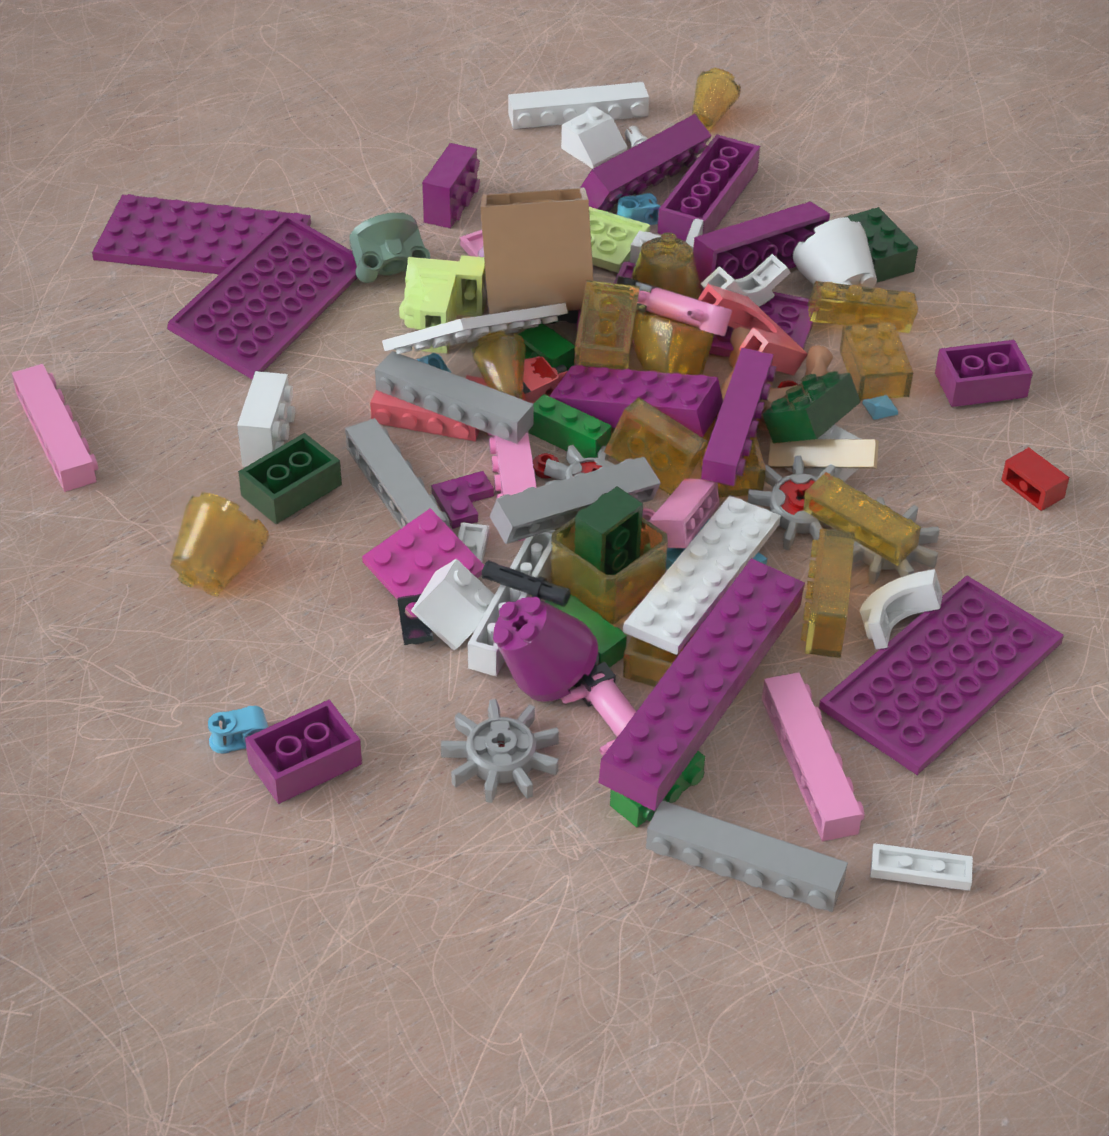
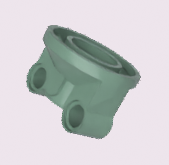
M390 212L374 216L355 227L349 235V243L357 265L355 270L356 276L365 283L374 282L378 274L393 275L402 271L406 273L408 257L430 259V252L423 244L416 220L411 215L405 213Z

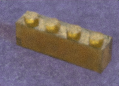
M815 281L808 301L810 321L910 333L918 312V305L915 293Z
M825 472L805 491V512L897 566L918 546L921 526L911 519L896 513L890 507L870 498L864 492L851 487L840 478Z

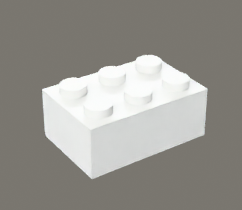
M255 371L237 425L242 467L250 465L284 445V440L289 438V422H294L295 407L291 406L290 403L293 397V386L289 385L288 374Z

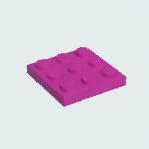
M431 508L362 556V562L396 599L398 597L422 594L434 573L455 559L461 562L476 578L482 575L484 564ZM416 602L408 604L405 608L412 617H417L411 611Z

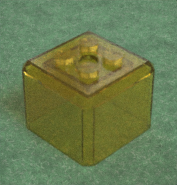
M574 517L551 533V583L571 589L572 596L577 597L592 611L598 612L610 624H615L638 607L666 573L668 536L642 517L640 558L616 575H606L574 553L576 518Z

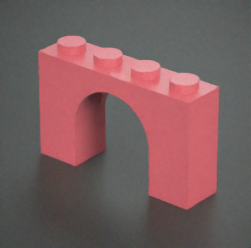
M707 284L698 298L700 301L731 309L732 313L728 326L734 329L743 327L751 330L739 350L741 351V348L774 354L772 365L777 366L776 371L794 376L807 357L808 353L749 297Z
M466 375V379L493 389L491 379ZM378 390L375 391L370 402L371 419L376 418L381 425L476 441L480 432L477 428Z

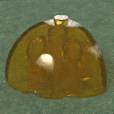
M638 311L633 327V346L636 357L646 372L703 375L714 338L713 333L652 313Z

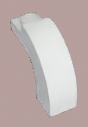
M771 254L753 272L743 278L733 279L719 266L701 285L705 289L707 284H711L747 296L759 307L775 296L772 289L791 272L787 266Z
M935 569L913 573L893 580L877 589L864 601L860 608V614L868 639H873L876 650L888 648L891 630L902 619L916 613L940 609L942 591Z

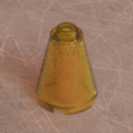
M711 68L710 71L706 72L702 71L696 81L691 115L695 114L708 131L733 106L741 94V86L736 84L734 81L735 77L731 73L719 68Z
M498 331L478 339L475 349L472 347V357L487 387L523 399L525 344L523 338L514 333V336H508L506 331Z

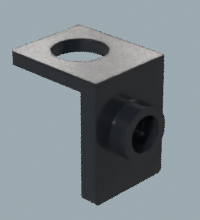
M421 594L397 598L404 645L434 641L433 632L418 617H409L405 613L406 606L412 602H417Z

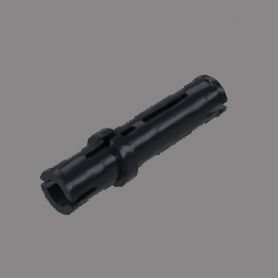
M490 560L485 563L482 569L483 579L532 595V597H538L540 600H547L565 607L570 599L571 589L548 582L545 577L540 576L537 578Z

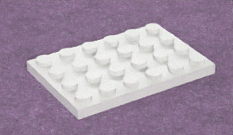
M562 303L463 318L386 339L382 342L384 351L396 350V354H402L412 351V347H414L415 351L429 349L431 348L430 346L438 348L447 346L448 343L456 345L465 343L466 340L468 343L479 341L483 337L487 340L500 337L502 332L506 335L519 332L522 327L524 330L538 327L542 323L558 321L557 316L567 314L566 304Z

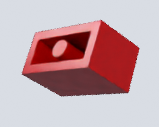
M1028 447L1005 460L1001 481L1037 509L1043 511L1065 498L1070 477Z

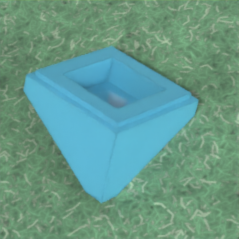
M887 395L866 399L862 402L873 420L898 415V410Z

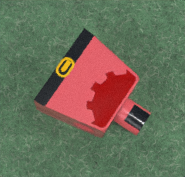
M540 356L502 364V386L509 395L534 404L543 394L550 396L568 370L563 364L552 368L545 358Z

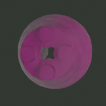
M525 597L515 602H506L501 606L499 610L500 616L494 627L493 640L497 644L516 684L525 694L536 701H554L570 694L569 688L575 685L583 675L589 676L597 659L598 642L590 628L583 621L540 600L538 597Z

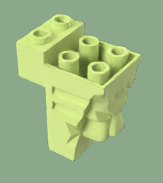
M461 255L460 261L408 257L405 277V299L399 306L400 318L404 319V323L408 328L426 329L455 321L457 315L483 316L487 300L484 257ZM450 343L447 346L438 348L430 346L431 348L421 351L447 354Z

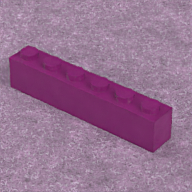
M741 348L703 458L701 479L734 486L737 476H743L746 459L743 458L744 456L749 457L752 447L750 437L755 438L759 421H756V418H762L765 406L762 400H768L771 384H768V382H773L777 366L772 365L774 354Z

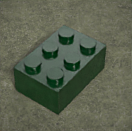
M879 207L846 216L850 221L860 222L865 230L877 277L876 283L915 271L918 247Z
M833 371L818 377L816 374L807 375L800 380L801 383L788 389L784 397L773 401L771 407L762 414L773 444L818 439L861 403L851 374H838V371Z
M306 433L301 434L238 471L241 496L275 524L280 523L342 485L340 460Z
M618 486L608 493L602 494L597 501L587 508L581 509L575 518L574 578L598 596L637 568L640 561L643 503Z

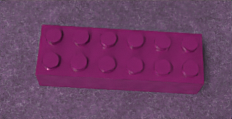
M693 114L595 167L580 186V188L585 187L589 207L609 212L621 197L632 196L633 194L640 195L651 184L656 186L661 183L667 175L672 177L682 167L686 166L688 168L692 166L698 159L697 155L702 153L707 147L706 143L712 135L699 118Z
M716 134L659 208L657 233L686 242L695 219L704 220L703 234L713 232L758 171L760 146Z
M810 201L694 237L690 283L704 291L701 283L719 266L733 279L743 278L753 272L771 254L778 258L788 269L794 268L796 265L793 261V252L797 244L807 241L816 233L814 230L816 227L828 222L830 213Z
M582 365L571 366L549 396L612 425L613 429L698 437L704 436L719 413L723 403L718 377L634 371L630 369H609L606 367H584Z

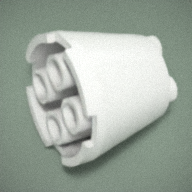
M848 217L828 221L814 229L816 233L807 241L797 244L793 252V261L796 267L837 309H843L851 302L865 301L872 296L871 290L876 284L877 277L866 233L860 222L850 221Z

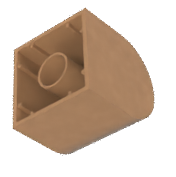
M585 187L482 195L480 209L489 314L562 303L566 304L567 311L594 309L589 201Z

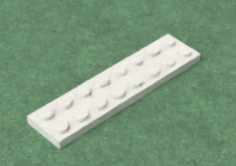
M729 496L624 622L623 632L678 655L750 559L754 558L780 525L781 515L747 503L742 499Z

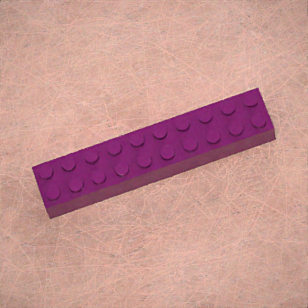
M751 558L601 758L598 783L655 811L800 608L805 582Z

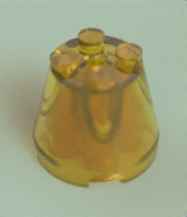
M663 233L661 237L653 238L641 245V251L630 279L698 300L702 294V287L693 248L688 243L678 239L673 233ZM627 306L634 317L649 324L653 321L670 322L671 326L683 324Z
M202 492L200 497L192 495L184 511L170 566L179 574L178 581L185 586L193 587L194 584L203 587L206 593L217 597L263 550L269 539L268 530L259 519L250 520L246 514L238 510L240 508L238 504L226 498Z

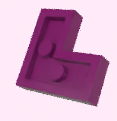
M484 471L431 485L432 495L441 511L446 513L452 529L460 527L461 523L472 524L478 522V512L472 502L494 496V488Z

